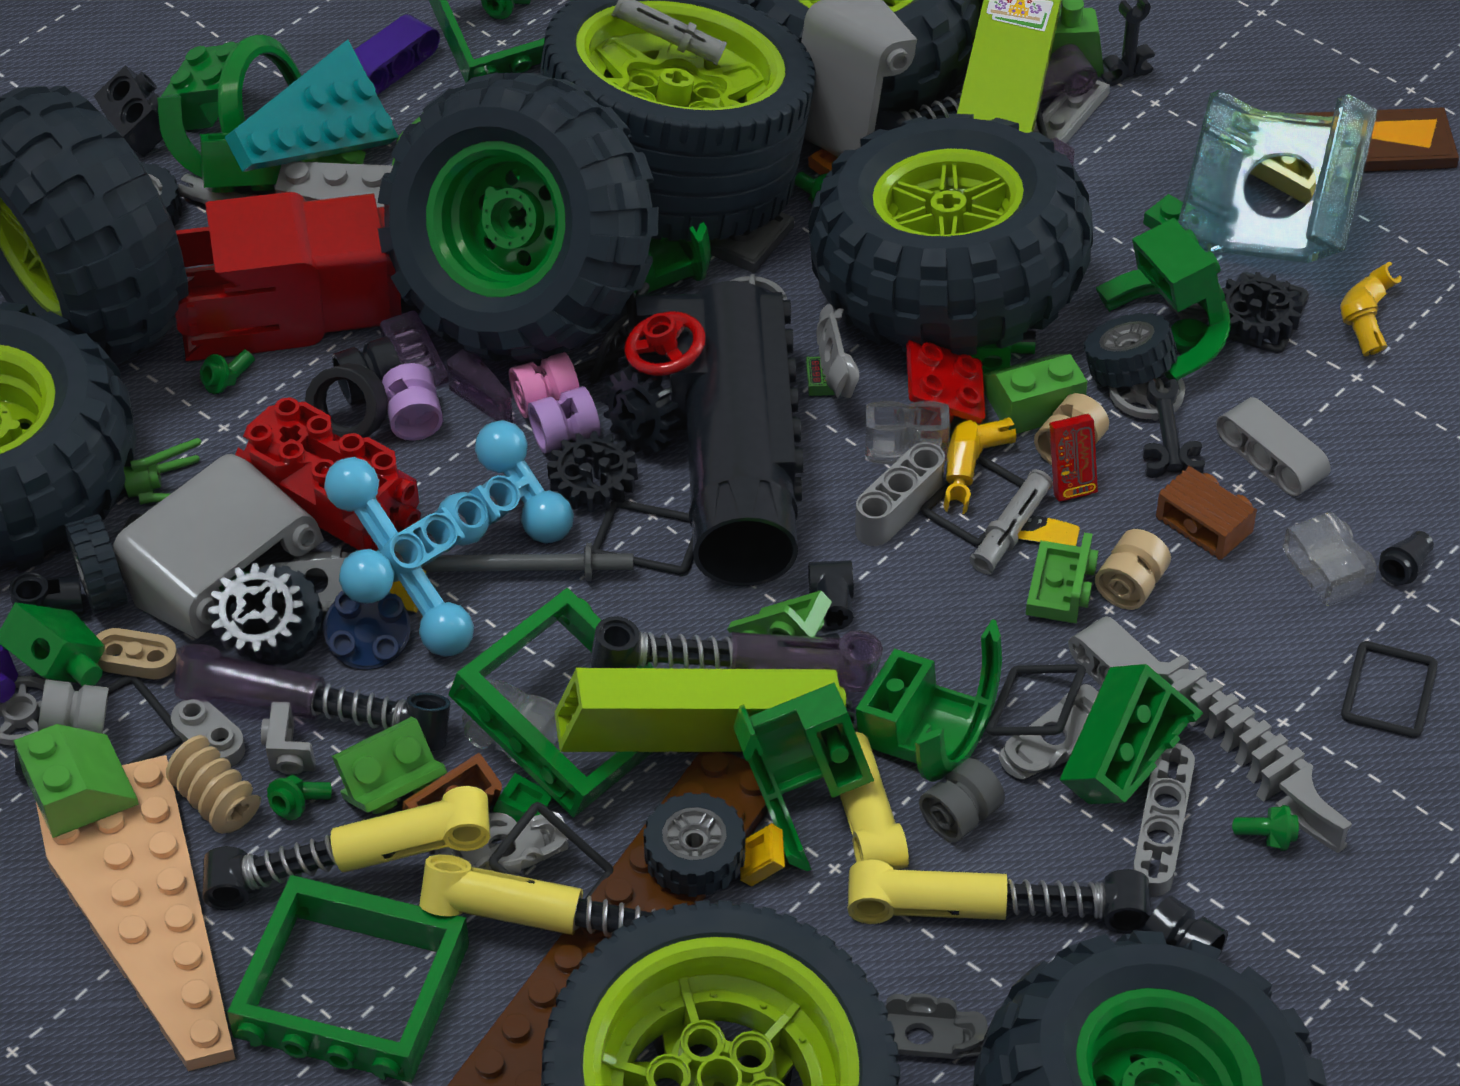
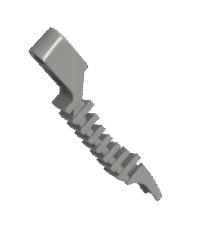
M1107 616L1099 619L1069 639V649L1074 660L1078 664L1083 665L1086 668V672L1100 686H1102L1110 667L1147 664L1203 712L1196 722L1189 723L1192 727L1209 718L1204 733L1210 739L1225 731L1220 746L1227 753L1240 745L1234 761L1240 767L1252 761L1251 768L1246 777L1253 784L1262 779L1256 796L1265 802L1283 790L1287 796L1278 801L1275 807L1288 805L1291 815L1298 816L1299 828L1335 852L1339 853L1347 847L1345 840L1348 829L1352 827V823L1318 795L1312 781L1313 765L1308 764L1304 760L1305 753L1298 747L1293 750L1287 746L1288 739L1281 733L1277 736L1271 733L1272 726L1265 720L1260 723L1254 719L1255 712L1248 706L1244 709L1238 706L1239 699L1234 694L1230 693L1226 696L1222 692L1223 686L1216 679L1210 683L1206 679L1207 673L1200 666L1195 670H1189V660L1183 655L1169 663L1158 661L1121 625Z

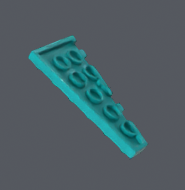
M348 39L225 136L242 172L389 145L399 138L391 117L385 111L375 92L373 83L365 73Z

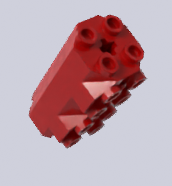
M291 397L282 398L275 405L267 407L247 425L243 437L248 439L245 450L238 447L235 455L249 461L310 514L321 529L358 550H378L377 545L356 513L337 508L327 497L324 489L326 474L329 468L338 460L356 457L366 460L375 469L379 479L376 499L398 533L420 520L421 512L416 509L419 504L417 480L397 469L395 451L369 437L363 438L356 433L345 434L342 437L334 434L330 415L307 402H298Z

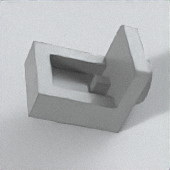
M272 702L270 719L264 718L261 725V744L266 745L270 769L290 775L299 774L302 771H315L316 761L312 744L309 742H292L295 723L290 702Z

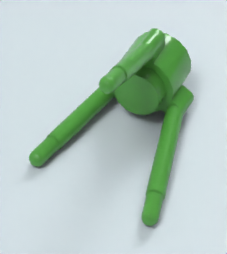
M195 438L149 457L131 461V466L124 467L125 488L128 497L139 496V501L142 505L161 502L170 494L154 493V489L162 487L160 473L198 463L200 457L194 455L158 465L157 463L200 446L201 439Z

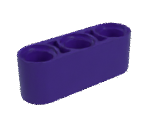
M405 14L354 49L365 73L375 87L376 94H380L432 56L438 48L440 34L439 31L410 14Z

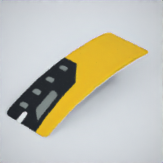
M1031 515L1018 533V539L1036 542L1042 540L1076 546L1080 528L1077 525L1060 520Z

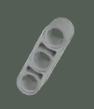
M1250 397L1218 417L1216 421V428L1222 440L1291 496H1297L1327 477L1331 471L1327 456L1317 445L1257 398Z
M928 442L914 445L856 500L855 535L860 542L868 546L883 545L921 511V507L943 486L945 462L943 449L936 444Z

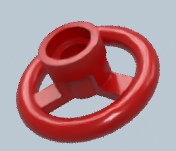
M675 311L657 313L644 319L633 328L625 343V355L630 365L641 373L653 376L673 374L685 369L699 357L705 345V331L696 318L686 313ZM687 327L693 334V342L688 351L682 354L677 348V338ZM656 352L666 355L670 361L650 363L643 360L638 354Z

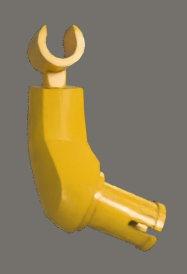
M1387 262L1375 269L1368 277H1365L1346 293L1340 305L1343 322L1352 325L1363 356L1374 355L1388 347L1379 329L1375 315L1378 311L1377 303L1386 295V290L1402 280L1400 275L1396 278H1392L1388 267L1392 265L1391 262Z
M1010 417L977 425L972 420H967L956 426L947 451L946 480L951 485L947 487L943 506L946 512H948L949 503L952 500L962 502L964 505L962 514L967 512L971 496L967 486H971L973 483L976 460L983 449L1016 442V429L1009 430V427L1014 425Z

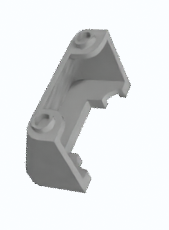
M820 0L813 4L806 13L801 41L807 49L806 52H809L813 60L816 73L804 139L839 157L845 150L860 148V139L875 131L883 77L901 74L908 69L915 55L917 39L883 0Z
M226 454L124 528L114 541L113 551L135 607L198 639L212 628L211 625L215 622L211 620L208 608L217 606L212 600L211 593L212 591H220L219 587L222 585L220 579L222 577L232 578L236 575L235 568H245L279 541L286 552L294 556H303L322 543L324 538L316 520L256 467L234 454Z

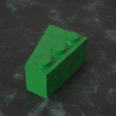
M1147 664L1110 667L1060 777V781L1088 804L1125 803L1157 767L1155 761L1166 749L1173 748L1180 741L1178 735L1190 722H1196L1203 712Z

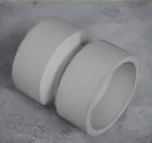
M46 679L38 731L55 724L103 734L109 688L83 685L79 691H75L69 682Z

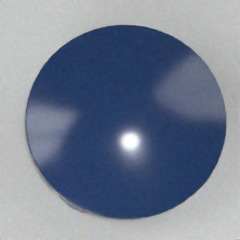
M341 591L330 606L324 621V636L332 654L350 667L367 670L380 668L394 661L405 649L411 629L410 618L403 601L399 596L390 592L380 601L363 604L351 600Z

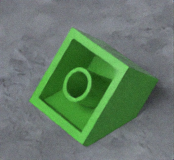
M1071 354L1048 355L983 373L984 394L1000 420L1008 417L1012 419L1014 425L1009 427V430L1016 429V434L1042 427L1049 417L1053 416V412L1068 395L1074 393L1086 395L1087 380Z
M55 724L13 740L23 774L52 838L139 805L137 796L106 734Z

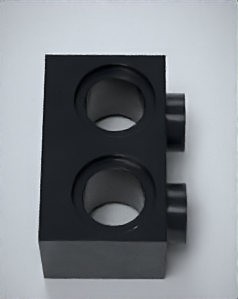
M125 65L94 97L106 118L123 136L129 146L145 157L163 140L158 115L157 97L160 96L155 94L154 91L157 89V86L144 72L136 74Z

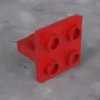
M909 340L906 344L908 395L911 402L918 404L919 436L934 440L944 426L948 427L951 424L954 416L981 424L985 419L982 361L966 354L957 355L951 353L950 349L930 342H924L921 345Z

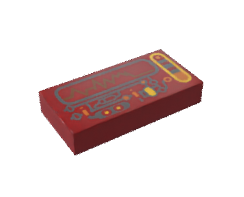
M1088 413L1050 422L1054 496L1060 502L1098 492L1094 419Z

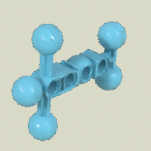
M505 420L486 424L480 430L476 438L475 452L479 462L487 470L504 473L506 476H494L482 486L475 487L469 493L460 492L447 496L435 513L427 515L399 533L376 499L379 479L375 469L366 460L350 457L336 461L329 468L324 485L328 499L339 509L348 512L354 511L378 547L377 551L363 549L353 552L344 559L339 575V582L343 592L353 601L363 604L374 603L382 600L390 592L393 582L400 581L423 616L419 629L423 645L431 653L443 657L462 653L469 646L473 638L474 624L470 614L461 605L451 602L444 603L422 567L435 560L442 553L448 552L456 545L463 546L478 542L485 535L488 526L496 523L518 505L520 499L524 503L521 523L525 532L533 540L544 544L562 540L569 533L573 525V510L570 503L561 494L550 490L544 491L524 460L528 448L524 432L516 424ZM490 496L496 500L498 505L491 500ZM458 514L465 518L467 524L460 519ZM427 532L434 537L436 543L428 538ZM394 551L402 556L404 563L399 561Z

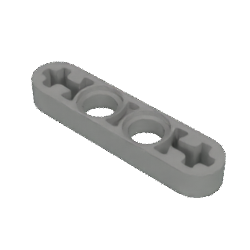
M1179 743L1173 748L1166 749L1155 761L1157 767L1151 773L1133 870L1140 871L1149 878L1150 896L1152 897L1164 895L1173 884L1195 765V757L1192 751ZM1170 762L1179 763L1176 780L1167 778ZM1161 794H1170L1177 798L1179 804L1171 808L1163 807L1156 802L1155 798ZM1153 830H1164L1173 839L1168 843L1159 844L1152 841L1148 833ZM1151 858L1160 860L1157 878L1148 876Z

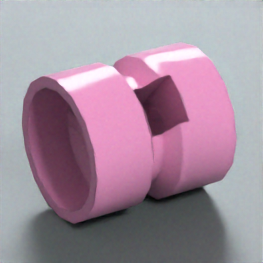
M566 352L542 359L539 366L533 362H528L509 369V381L513 397L524 418H529L528 404L530 402L549 396L559 400L562 392L579 387L574 366Z

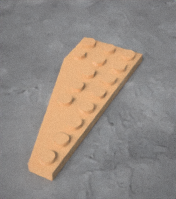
M164 755L122 765L137 796L139 805L55 838H52L38 805L37 811L49 868L67 889L68 895L75 906L79 907L96 937L124 978H127L135 989L141 1003L145 1008H148L157 1021L161 1032L186 1069L192 1071L235 1060V1055L174 786L166 778L168 760L167 756Z

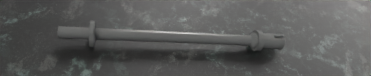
M586 543L584 554L440 555L432 562L423 566L422 569L426 572L584 570L586 581H592L593 570H634V554L593 553L592 543ZM333 547L332 552H309L303 556H294L293 561L345 558L349 554L343 552L342 547ZM396 555L399 561L404 563L402 556ZM313 568L307 572L305 577H327V574L319 568Z

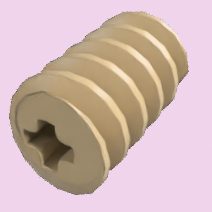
M194 736L185 741L171 756L166 767V778L171 785L177 787L183 797L187 798L190 805L199 811L201 817L209 821L211 827L216 832L224 834L236 831L248 823L256 814L261 803V797L252 795V785L248 781H241V773L238 770L231 769L228 759L220 758L219 750L216 747L209 746L210 743L206 736Z

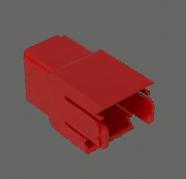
M284 192L207 201L205 205L209 227L176 230L185 267L214 264L213 266L185 269L187 277H189V295L178 302L179 309L175 316L177 329L183 335L186 361L203 360L212 354H219L222 357L239 355L244 349L250 353L312 346L322 340L324 333L391 325V318L402 316L401 295L391 279V276L396 272L390 255L381 252L377 229L384 228V206L377 207L374 193L306 201L298 193Z

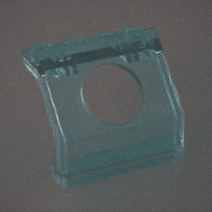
M1220 89L1210 93L1178 223L1185 230L1191 229L1199 245L1205 251L1310 263L1345 251L1378 110L1350 94L1338 97L1334 115L1324 117L1263 111L1242 102ZM1278 156H1289L1302 160L1309 165L1316 176L1314 195L1303 209L1287 217L1270 218L1256 213L1248 206L1244 199V184L1250 172L1258 164Z

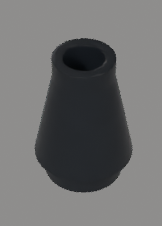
M1415 531L1408 538L1386 548L1381 553L1379 561V571L1382 577L1393 585L1399 586L1412 583L1417 578L1428 554L1433 550L1434 543L1432 538L1423 531Z

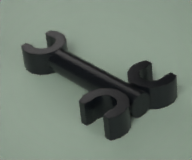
M1126 0L1121 1L1119 4V12L1126 19L1122 58L1120 59L1117 55H1110L1104 58L1103 64L1109 71L1101 74V78L1110 86L1119 84L1125 77L1133 76L1134 72L1144 76L1153 71V67L1147 59L1155 57V52L1148 44L1138 46L1140 22L1147 17L1151 8L1147 0H1137V4L1133 8Z
M1170 379L1169 392L1161 393L1156 389L1155 381L1150 380L1146 396L1149 403L1157 407L1163 446L1157 443L1144 445L1143 458H1155L1159 461L1157 463H1147L1145 476L1158 478L1166 470L1168 472L1185 471L1188 466L1203 473L1205 461H1193L1188 458L1189 456H1200L1202 443L1189 441L1184 443L1180 449L1173 408L1179 391L1178 382L1176 379Z

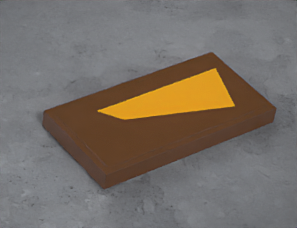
M1444 107L1296 113L1294 122L1307 124V121L1318 122L1321 127L1342 130L1345 127L1355 129L1361 151L1345 172L1457 168L1459 156Z

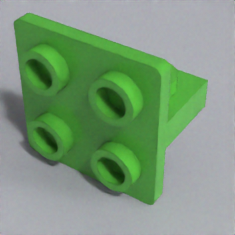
M410 717L332 756L345 786L340 791L343 799L367 813L372 811L373 814L382 813L393 808L398 803L397 798L411 791L416 794L436 781L437 778L447 774L445 765L433 758L419 722L414 717Z

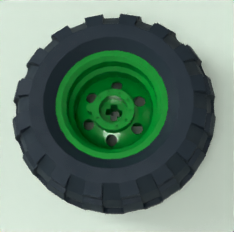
M493 73L474 77L464 86L455 89L448 88L423 108L424 113L419 116L421 121L417 124H409L392 150L391 156L395 158L391 173L383 175L378 203L384 204V228H377L381 252L390 255L396 272L391 276V279L405 303L409 306L416 305L421 311L419 318L423 320L422 323L447 343L456 342L462 344L464 350L470 355L492 361L510 360L522 363L546 359L563 352L569 354L586 347L591 339L598 334L608 332L614 323L627 313L626 302L635 290H641L653 262V257L648 255L651 237L658 235L659 207L652 208L649 184L653 183L654 179L645 154L643 152H636L630 143L632 136L628 126L611 107H603L593 100L594 96L589 90L566 79L550 78L543 76L541 73ZM516 169L519 172V180L513 174L512 170ZM485 195H486V197H487L488 199L486 200V202H485V204H484V206H483L484 197H485ZM552 225L555 226V230H554V228H552V229H548V228H549L550 226H552ZM487 237L496 245L494 250L489 246ZM531 256V263L526 266L528 258Z
M1133 930L1132 934H1124L1116 942H1112L1106 934L1068 946L1059 951L1049 963L1044 960L1022 976L1011 987L1002 1006L996 1010L984 1036V1043L975 1063L973 1086H1327L1322 1060L1310 1057L1312 1042L1308 1037L1310 1034L1309 1030L1294 1008L1280 1010L1271 1000V988L1273 985L1250 966L1240 974L1218 961L1221 952L1218 948L1192 939L1183 948L1166 944L1163 932Z

